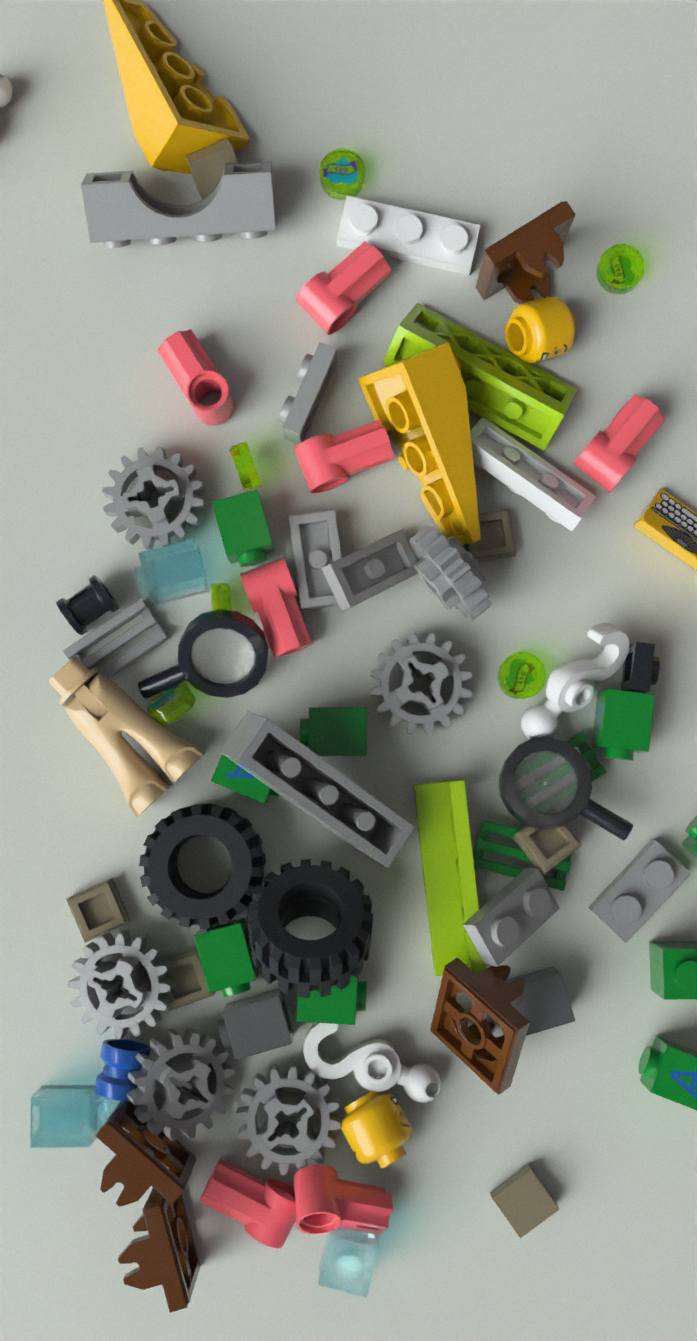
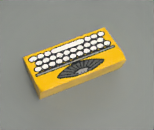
M660 488L633 527L697 571V513Z

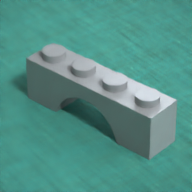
M271 161L225 164L221 179L216 188L206 198L189 205H172L153 197L141 185L133 170L87 173L81 183L90 243L103 242L104 247L107 248L125 247L131 244V240L149 239L150 244L165 245L175 242L177 240L176 237L195 236L196 241L209 242L221 239L222 234L240 233L242 238L253 239L266 236L268 234L267 231L276 230Z

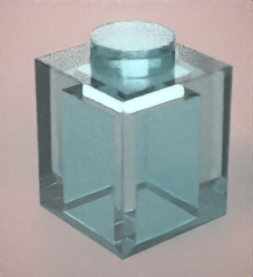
M194 539L138 553L141 567L134 568L137 586L140 594H148L149 599L154 604L159 605L210 592L200 548Z
M42 1085L31 1096L30 1148L90 1147L96 1139L95 1135L107 1120L106 1100H99V1095L94 1091L95 1085Z
M342 1228L328 1232L319 1262L318 1285L367 1298L379 1250L378 1235Z

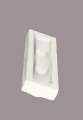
M347 196L337 235V246L355 250L365 241L370 245H374L384 257L469 275L481 225Z
M482 417L470 431L474 465L487 471L507 485L514 494L524 497L544 511L551 520L561 523L573 531L596 496Z

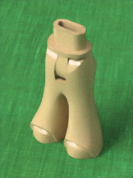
M77 656L68 661L48 681L62 696L59 699V703L64 706L73 723L96 748L114 773L123 790L128 806L136 817L152 805L171 785L122 736V731L131 736L148 752L172 783L176 782L205 754L192 742L170 731L156 721L116 683L102 675L97 668L89 670Z

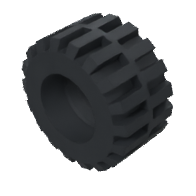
M210 803L180 808L172 812L168 817L161 819L154 826L156 828L155 831L147 836L144 842V846H147L145 854L140 855L139 866H144V875L140 877L142 887H148L151 895L147 898L152 906L158 904L163 909L161 912L162 916L168 920L173 917L180 921V926L187 928L191 925H199L200 929L211 928L218 923L223 925L231 921L236 915H240L253 900V892L257 885L260 886L265 875L264 865L266 863V856L261 846L263 842L259 833L256 834L251 827L253 824L246 817L242 818L237 814V811L229 807L225 808L218 806V804ZM194 837H213L219 840L230 854L232 860L231 875L226 884L214 892L203 893L190 888L179 874L177 866L179 851L188 840Z
M311 859L301 860V866L293 867L291 862L281 865V874L277 875L271 871L264 877V887L257 885L253 892V903H249L248 909L250 951H252V961L256 969L262 968V977L269 984L278 980L279 991L289 994L292 988L299 990V997L310 998V991L318 990L320 997L331 995L332 986L336 985L342 990L350 984V975L357 978L363 970L364 961L368 960L373 925L372 902L369 895H364V885L359 879L350 881V871L344 867L335 871L332 869V862L324 860L321 861L320 866L311 865ZM314 916L327 920L336 930L321 939L304 940L290 934L285 927L295 919Z

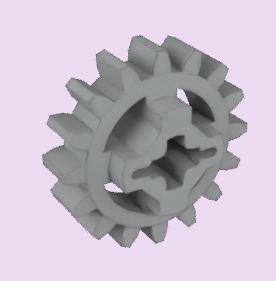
M143 447L138 448L137 461L132 462L124 455L121 457V461L125 469L121 473L111 469L108 472L115 481L114 487H104L102 493L107 498L113 500V502L104 506L103 510L107 516H118L111 524V527L117 533L128 528L125 540L131 545L135 544L142 537L143 546L146 550H152L155 540H160L166 550L171 549L170 537L177 535L185 542L188 540L184 528L187 525L197 528L200 526L199 520L193 513L194 511L206 510V504L203 500L196 498L195 495L204 492L205 487L202 481H191L197 474L193 464L181 468L184 459L180 453L176 452L167 460L163 447H157L154 457H148ZM157 470L169 472L180 481L176 482L175 479L166 481L158 476ZM138 476L132 490L126 492L130 483ZM158 490L161 494L158 498L159 505L152 508L148 503L151 500L150 492ZM183 505L180 514L171 522L170 518L176 508ZM134 516V518L144 516L149 519L152 528L142 527L134 523L129 517Z
M426 525L410 538L409 544L413 548L412 551L420 560L414 565V568L422 578L425 587L447 610L453 607L459 608L466 618L469 617L473 621L492 605L488 599L490 596L481 587L487 579L479 568L480 564L470 551H467L459 544L454 536L446 539L443 535L440 536L434 527L430 528L429 525Z
M414 632L409 634L407 646L403 647L397 639L391 642L392 650L394 651L392 656L383 652L379 653L377 658L385 666L383 670H371L370 676L380 680V686L372 688L370 695L382 696L384 700L376 709L378 714L388 710L394 714L389 724L391 727H395L403 720L407 722V734L412 735L417 725H423L426 735H431L434 729L433 722L438 721L446 729L451 726L448 717L450 712L459 716L463 715L465 710L457 702L459 698H470L472 692L462 688V682L469 680L473 676L472 672H460L458 666L466 659L464 654L455 657L449 654L453 642L448 640L440 648L435 645V634L430 633L425 643H419L418 637ZM413 654H430L441 661L435 665L419 662ZM397 663L403 674L401 686L390 693L389 677ZM412 670L414 673L417 672L421 678L427 675L431 677L433 682L428 686L429 697L425 696L421 691H417L414 694L410 691L409 686L414 681L411 675ZM451 675L452 691L449 700L444 704V700L439 694L442 681ZM408 702L423 705L429 715H413L405 712L400 707Z
M124 929L117 933L116 939L108 932L98 937V945L94 942L86 945L82 949L86 958H79L71 966L74 970L81 973L80 976L68 982V987L78 989L80 992V996L71 1002L72 1007L84 1005L87 1011L81 1021L85 1024L92 1019L99 1022L97 1034L99 1035L113 1027L115 1039H122L128 1033L129 1028L135 1037L140 1036L146 1030V1023L154 1027L162 1019L158 1010L166 1011L172 1005L173 1001L164 993L171 991L176 986V981L165 978L164 973L173 966L172 961L161 963L157 958L163 950L161 944L151 950L146 947L147 934L143 933L134 941H131L129 930ZM124 953L117 963L110 960L107 962L101 961L106 955ZM118 976H122L123 978H125L123 982V987L127 989L126 992H123L120 989L122 986V981L117 978ZM128 1005L136 1009L139 1006L144 1007L143 1010L134 1014H121L122 1010Z
M187 1028L183 1038H181L176 1031L169 1029L167 1030L166 1043L161 1044L158 1040L152 1038L149 1042L153 1052L149 1056L143 1053H137L135 1056L139 1063L142 1064V1068L140 1071L128 1073V1078L138 1088L128 1092L127 1097L134 1105H138L133 1112L134 1115L142 1123L147 1122L146 1127L154 1135L157 1136L164 1131V1134L170 1140L176 1141L180 1129H182L192 1139L196 1136V1125L202 1123L208 1129L213 1127L210 1115L214 1111L225 1114L227 1109L220 1102L221 1097L233 1095L234 1089L225 1083L224 1079L231 1077L235 1072L231 1066L223 1063L229 1056L227 1051L219 1045L215 1047L216 1040L206 1033L199 1038V1033L192 1028ZM173 1077L178 1081H186L192 1086V1089L175 1085L170 1078ZM154 1080H155V1083H156V1091H155V1093L153 1094V1084H154Z
M291 1062L289 1071L285 1074L281 1073L277 1064H273L268 1080L260 1073H257L253 1078L256 1091L244 1088L240 1097L249 1106L238 1107L235 1119L247 1123L241 1126L237 1132L238 1140H251L247 1147L246 1155L250 1158L260 1152L263 1155L262 1169L266 1170L273 1161L278 1162L280 1174L285 1176L289 1164L296 1163L298 1170L307 1167V1159L310 1157L318 1164L324 1162L322 1145L333 1149L336 1145V1137L329 1130L341 1129V1117L330 1114L339 1108V1098H326L331 1087L330 1081L327 1079L317 1085L314 1082L315 1073L311 1069L304 1076L299 1075L297 1062ZM293 1087L302 1091L299 1093L284 1092L282 1088ZM260 1102L264 1104L263 1109L269 1116L268 1120L259 1129L257 1108ZM319 1107L321 1125L315 1134L308 1118ZM281 1111L288 1116L294 1112L298 1113L297 1124L294 1125L289 1120L279 1124ZM277 1145H293L295 1148H281Z

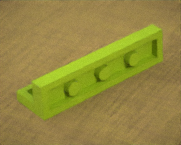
M416 303L398 325L383 364L389 366L417 353L449 342L453 354L458 358L461 365V375L467 392L468 410L545 451L578 389L534 365L524 362L521 358L425 306ZM418 322V323H420V324H422V325L428 327L429 329H431V330H433V331H429V330H427V329L421 327L420 325H418V324H416V323ZM461 347H465L466 349L474 352L475 354H471L468 351L462 349ZM502 369H505V370H507V371L513 373L515 376H512V375H510V374L504 372ZM543 391L548 392L549 394L561 399L562 401L560 402L552 398L551 396L543 393Z
M465 780L415 784L413 788L434 975L442 976L445 965L457 957L473 972L478 974L486 969V966L463 926L479 910Z

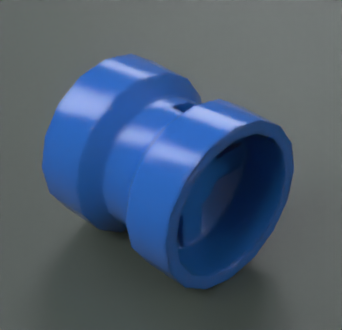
M127 1039L104 1040L100 1057L106 1065L103 1067V1071L96 1077L95 1093L107 1099L130 1101L127 1093L138 1088V1086L128 1078V1073L141 1070L142 1064L139 1063L135 1056L137 1053L149 1056L150 1046Z

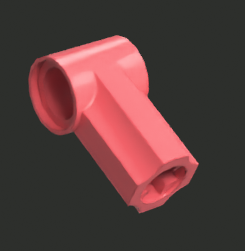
M364 241L328 274L326 271H323L311 278L300 290L296 301L327 335H332L352 318L357 310V305L391 276V268L381 252L374 245Z
M191 329L177 331L167 337L157 351L188 399L198 419L209 426H218L225 423L231 418L235 404L226 379L219 374ZM214 391L222 394L220 400L214 405L204 406L200 404L202 397L206 393Z
M635 394L616 414L604 432L600 430L573 463L609 493L636 462L637 459L634 457L665 420L659 407L649 399L641 398Z
M381 420L336 436L330 433L314 436L299 443L294 448L309 491L312 494L336 488L348 481L351 475L394 460L391 442Z
M284 557L240 573L254 613L258 612L264 628V634L275 658L292 654L313 645L295 599L298 597Z
M221 1158L215 1166L199 1200L244 1224L245 1230L250 1236L272 1248L283 1247L296 1221L295 1190L293 1187L275 1179H267L265 1182Z
M310 1165L301 1168L295 1173L296 1224L301 1232L325 1234L337 1228L381 1235L389 1227V1219L393 1211L392 1195L387 1193L383 1187L338 1179L337 1171L327 1165Z

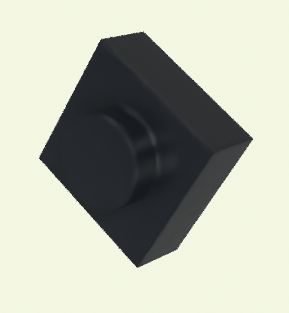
M634 642L629 645V652L623 665L622 691L647 693L650 692V685L657 683L660 659L659 657H654L655 644Z

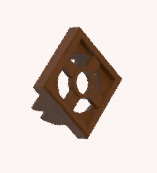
M567 201L558 203L485 249L475 287L483 300L506 288L514 302L518 304L534 300L530 289H535L542 297L550 296V275L547 272L545 262L549 260L557 268L563 265V245L576 215Z
M457 957L445 965L430 1031L495 1093L500 1095L511 1087L530 1021L514 1008L521 1001L526 981L520 978L510 983L505 982L511 971L508 965L489 966L476 974ZM464 992L473 1000L471 1008L465 1010L456 1001L458 993ZM487 1014L502 1027L503 1036L496 1038L493 1035L495 1024L487 1022ZM467 1018L472 1020L474 1024L468 1027Z
M120 1101L95 1135L116 1154L103 1170L100 1190L105 1193L114 1187L116 1183H122L124 1188L116 1202L121 1207L139 1201L150 1186H152L173 1205L185 1190L195 1165L196 1157L177 1140H170L164 1134V1131L157 1136L154 1135L146 1127L147 1122L142 1123L134 1115L133 1112L138 1105H134L131 1101Z
M152 1188L143 1207V1214L133 1225L134 1232L148 1230L149 1235L133 1239L120 1253L118 1262L119 1264L135 1262L139 1265L138 1268L125 1274L123 1278L125 1285L142 1290L162 1285L169 1312L171 1313L188 1307L201 1265L182 1194L172 1205Z

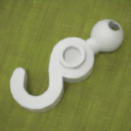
M599 623L589 629L588 637L599 645L605 646V649L593 660L574 661L555 669L551 673L546 688L548 700L543 705L530 707L521 718V728L528 739L553 737L558 729L557 717L562 711L565 713L574 712L588 705L594 694L595 681H603L611 677L626 660L630 641L625 633L610 623Z
M314 1023L305 1036L303 1047L305 1062L311 1071L322 1078L337 1079L346 1076L354 1070L355 1078L368 1091H386L397 1083L404 1086V1091L409 1098L421 1103L433 1100L440 1091L441 1078L434 1067L423 1063L413 1065L411 1068L402 1065L398 1051L386 1040L373 1039L351 1048L339 1059L329 1060L321 1055L318 1044L323 1038L335 1033L338 1029V1024ZM432 1083L438 1084L434 1092H431L426 1087Z

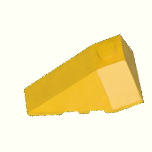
M103 0L133 132L151 167L160 171L191 174L185 158L187 155L225 138H228L232 144L234 153L247 147L251 140L233 107L224 96H217L215 99L202 84L206 75L198 65H190L175 52L177 40L147 4L141 0Z
M449 342L427 349L358 378L374 420H381L387 433L391 432L403 452L397 458L405 472L411 470L423 485L421 499L442 535L446 539L454 536L459 544H470L481 540L467 392L461 375L460 362L453 354Z

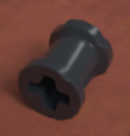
M96 575L89 578V585L68 600L61 598L56 602L67 622L80 635L86 633L87 626L107 611L114 613L120 609L110 591Z

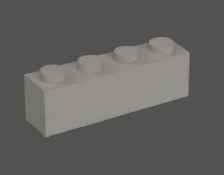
M247 711L220 750V753L363 855L387 868L390 867L415 828L266 717Z

